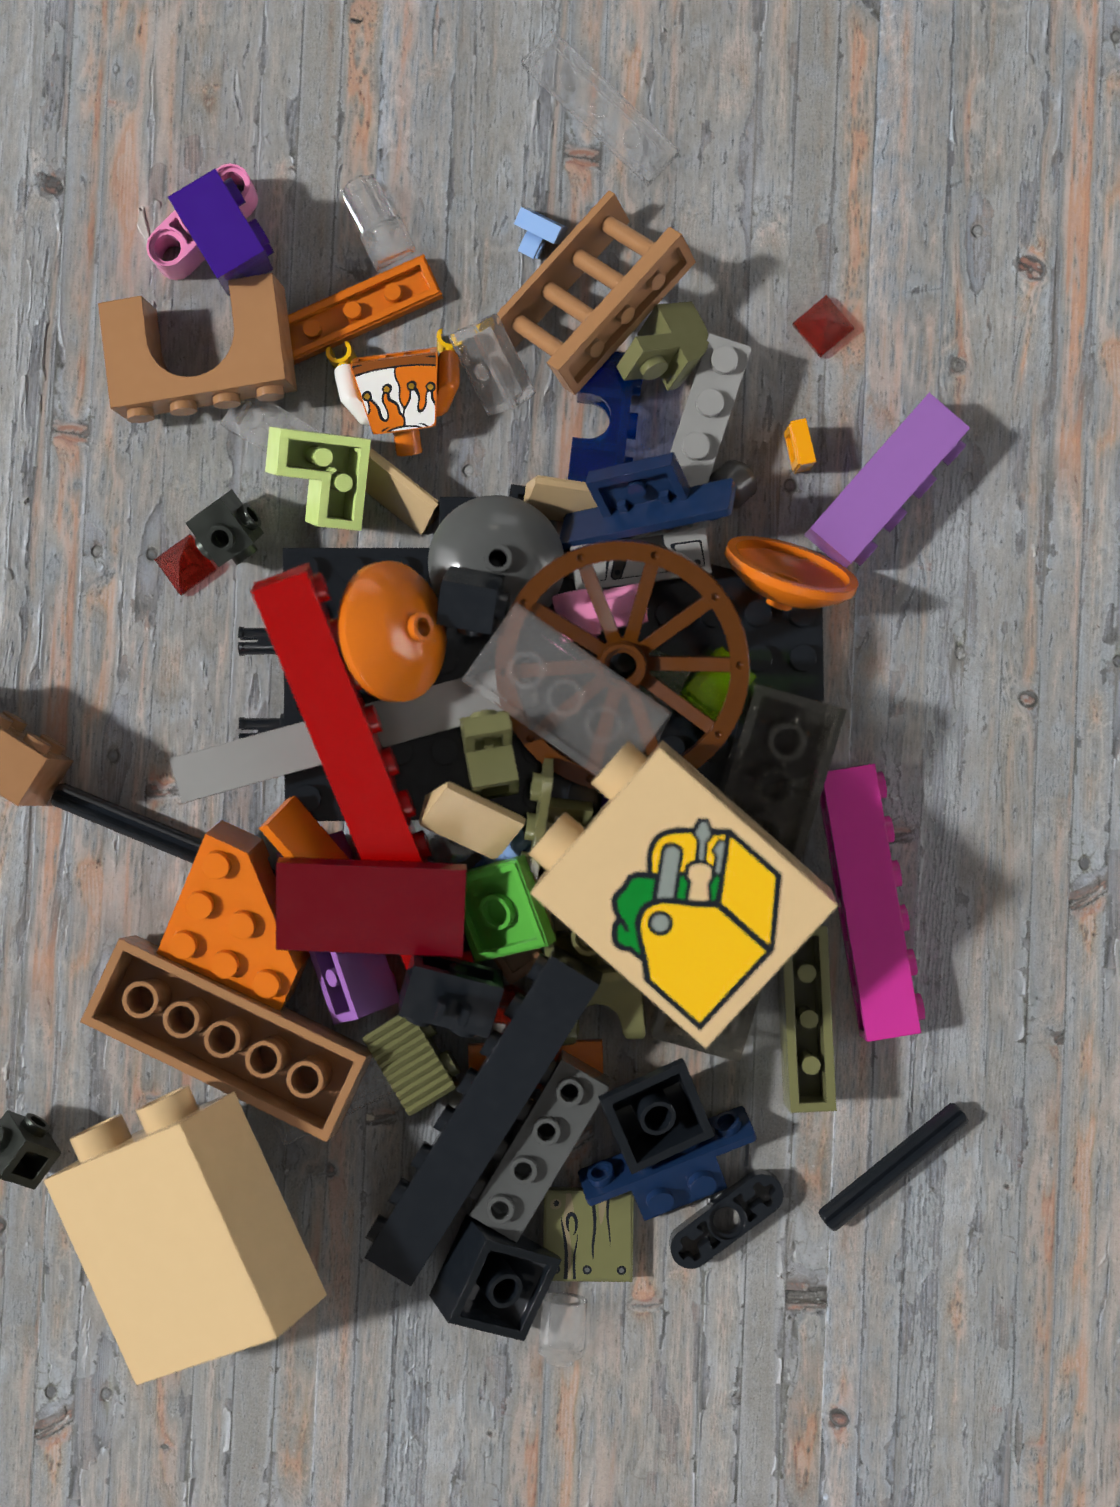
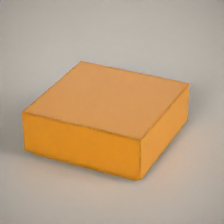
M806 418L791 421L783 434L792 472L796 474L811 470L816 463V458Z

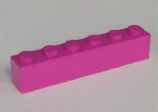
M875 764L815 773L859 1036L865 1041L871 1042L921 1033L919 1021L925 1020V1008L921 994L914 993L912 976L918 974L915 953L912 948L907 949L904 931L910 930V920L905 904L899 905L896 887L902 886V873L899 862L891 859L889 843L895 841V833L891 817L884 816L881 799L887 797L884 774L882 771H876Z

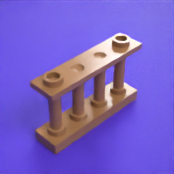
M610 190L591 208L589 213L489 322L505 346L511 351L526 338L549 354L551 358L546 363L563 388L573 395H576L648 316L656 304L668 294L696 263L683 235L670 226L656 242L627 226L630 221L615 193ZM614 239L642 256L625 276L597 259ZM584 272L612 289L595 309L567 292ZM554 305L581 322V325L565 342H562L537 325Z

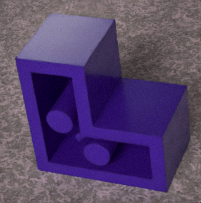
M213 169L168 196V199L228 296H230L228 280L262 275L273 270L268 256L274 253L269 244L270 241L256 218L247 222L239 206L246 202L231 177L223 182L217 170Z

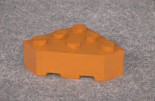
M221 820L204 835L156 953L281 1011L294 994L310 958L309 951L276 950V877L268 861L270 855L262 838Z

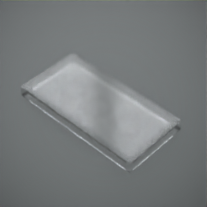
M517 602L461 680L505 712L509 711V715L595 776L600 773L628 740L642 752L670 715V711Z

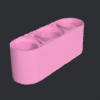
M231 163L222 165L216 170L223 182L231 177L236 185L244 186L241 195L246 203L239 206L247 219L257 207V191L244 168ZM176 210L151 233L147 240L148 256L162 275L168 279H185L206 260ZM175 246L181 247L177 258L172 261L162 260L163 254L167 249Z

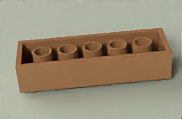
M137 935L118 939L80 1020L81 1023L226 1094L234 1091L239 1100L325 1142H328L338 1133L372 1060V1053L368 1050L367 1046L286 1007L279 1011L156 953L159 948L158 945Z

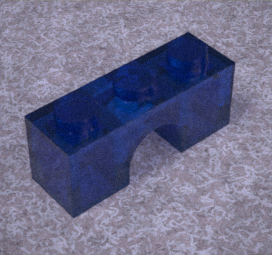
M614 352L577 393V403L591 404L601 408L609 419V426L603 434L595 438L572 437L568 480L586 482L589 471L633 462V457L625 456L627 439H636L638 413L630 412L631 396H640L642 379L623 380L616 366L625 354L624 352Z

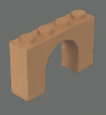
M273 273L228 280L234 324V336L231 347L225 358L215 368L207 373L191 377L178 376L170 373L167 369L162 355L157 309L142 296H135L98 303L110 409L131 423H146L155 419L154 415L170 412L175 416H188L197 413V408L214 405L215 408L230 409L240 406L241 400L257 398L259 401L271 402L283 399L284 393L297 391L285 287Z

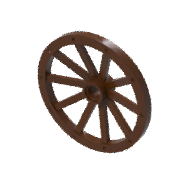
M617 539L587 544L573 549L547 564L529 580L517 595L503 622L497 644V689L504 712L509 711L511 726L515 734L529 752L542 764L544 758H553V772L576 784L592 789L596 788L591 782L603 769L600 767L622 691H626L647 757L659 743L640 685L705 732L693 746L680 754L695 769H698L719 750L733 731L741 715L749 684L750 662L745 630L734 604L722 586L710 573L685 555L668 547L639 540ZM616 560L645 563L624 636H621L593 564ZM659 567L684 579L702 595L701 598L642 641L638 640ZM579 570L607 642L602 641L540 603L538 599L561 578ZM711 608L722 625L730 652V657L649 655L650 652ZM528 614L593 652L597 657L516 662L518 641ZM618 653H627L635 659L636 669L628 674L618 673L611 665V658ZM650 671L730 672L728 690L716 719H712L651 674ZM598 673L537 724L533 722L521 697L517 678ZM608 686L609 690L586 764L561 751L545 735L604 687Z

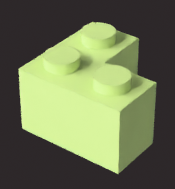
M269 426L265 472L277 476L309 479L305 522L317 527L362 530L371 439Z

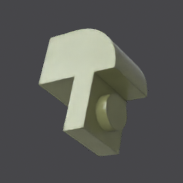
M693 302L656 304L637 333L638 336L634 338L616 367L624 381L636 379L653 380L660 377L667 391L680 387L705 354L709 344L707 341L708 331Z
M487 709L477 711L469 717L459 718L471 791L486 799L519 794V776L512 747V726L509 711Z

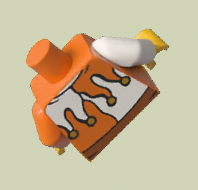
M441 328L437 331V347L357 357L350 343L345 341L347 353L344 357L336 359L332 348L329 346L326 349V356L335 369L334 376L340 401L360 424L371 426L373 434L393 433L397 456L404 457L422 453L419 429L436 426L437 417L449 411L460 386L459 354L463 348V332L458 329V340L455 343L448 344L442 340Z

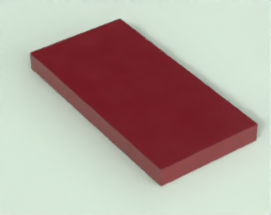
M278 857L276 862V950L463 957L467 864Z

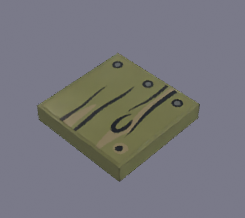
M550 1187L544 1196L543 1247L562 1259L552 1281L633 1282L634 1195L632 1191L589 1206L582 1187Z

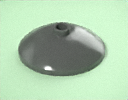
M504 495L482 496L461 504L440 523L432 538L429 549V578L433 591L439 600L441 581L450 566L505 576L503 592L510 593L509 611L517 595L529 580L547 564L563 555L564 551L554 526L537 508L514 497ZM493 552H502L506 556L507 562L502 567H494L489 561V556ZM563 578L542 594L538 601L549 608L553 603L552 597L559 593ZM528 614L523 627L534 622L537 618ZM498 620L493 632H501L504 620Z

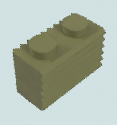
M398 1014L368 1032L362 1039L410 1117L456 1089L459 1085L456 1076L461 1073V1070L451 1052L446 1049L441 1053L432 1037L438 1034L435 1025L431 1024L428 1027L417 1026Z

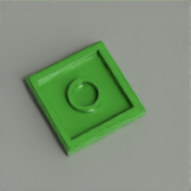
M525 854L466 870L464 934L475 963L546 947L556 941L544 905L531 894L535 881Z

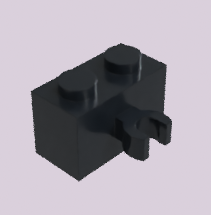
M411 955L399 994V1016L421 1027H428L433 1024L449 1028L453 1033L461 1037L472 1038L477 1035L489 1038L505 989L502 970L449 956Z

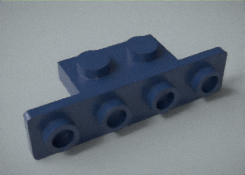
M674 452L589 471L586 485L598 507L566 514L559 538L563 550H568L571 546L621 538L627 539L635 535L659 530H670L678 526L697 522L714 521L732 514L736 485L732 478L690 487Z
M739 1106L708 1118L715 1135L714 1137L634 1174H631L621 1153L580 1169L578 1175L588 1205L593 1206L632 1191L643 1219L646 1221L727 1189V1184L716 1157L757 1140L756 1133L745 1108Z

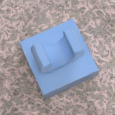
M521 207L514 224L527 230L521 241L518 251L533 259H539L546 240L553 244H560L568 227L530 208Z

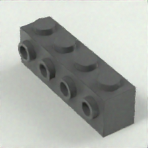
M564 1050L561 1051L556 1061L553 1059L539 1082L542 1086L533 1099L529 1097L515 1120L519 1124L511 1137L505 1136L491 1159L496 1162L488 1176L482 1173L468 1195L473 1200L469 1216L516 1243L600 1104L598 1096L606 1093L609 1089V1076Z

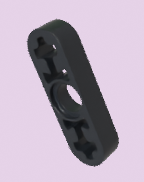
M754 1170L678 1225L672 1231L669 1239L670 1251L674 1261L687 1269L701 1267L774 1213L781 1206L784 1197L783 1188L777 1177L767 1170ZM760 1182L764 1187L772 1184L773 1186L769 1189L771 1198L764 1202L759 1197L749 1203L748 1206L753 1213L747 1217L743 1206L735 1197L741 1194L744 1201L747 1202L755 1195L753 1186L756 1183ZM731 1207L738 1212L739 1220L733 1229L723 1231L714 1225V1215L720 1208ZM706 1221L709 1232L717 1240L710 1243L706 1235L697 1243L699 1249L697 1254L692 1255L689 1251L681 1254L679 1252L683 1248L681 1239L685 1236H688L691 1240L697 1239L704 1233L699 1224Z

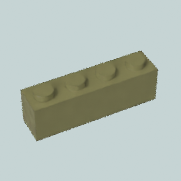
M821 923L777 971L783 1103L790 1113L837 1111L828 926Z

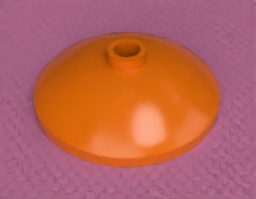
M739 536L730 539L725 549V556L732 570L751 590L767 598L766 603L776 609L790 611L792 607L816 609L841 604L855 596L859 585L855 575L836 561L810 549L785 541L758 536Z
M396 561L377 562L359 570L344 590L338 613L340 646L350 672L369 694L391 703L417 699L432 687L441 671L447 646L446 626L436 624L439 601L434 591L418 572Z

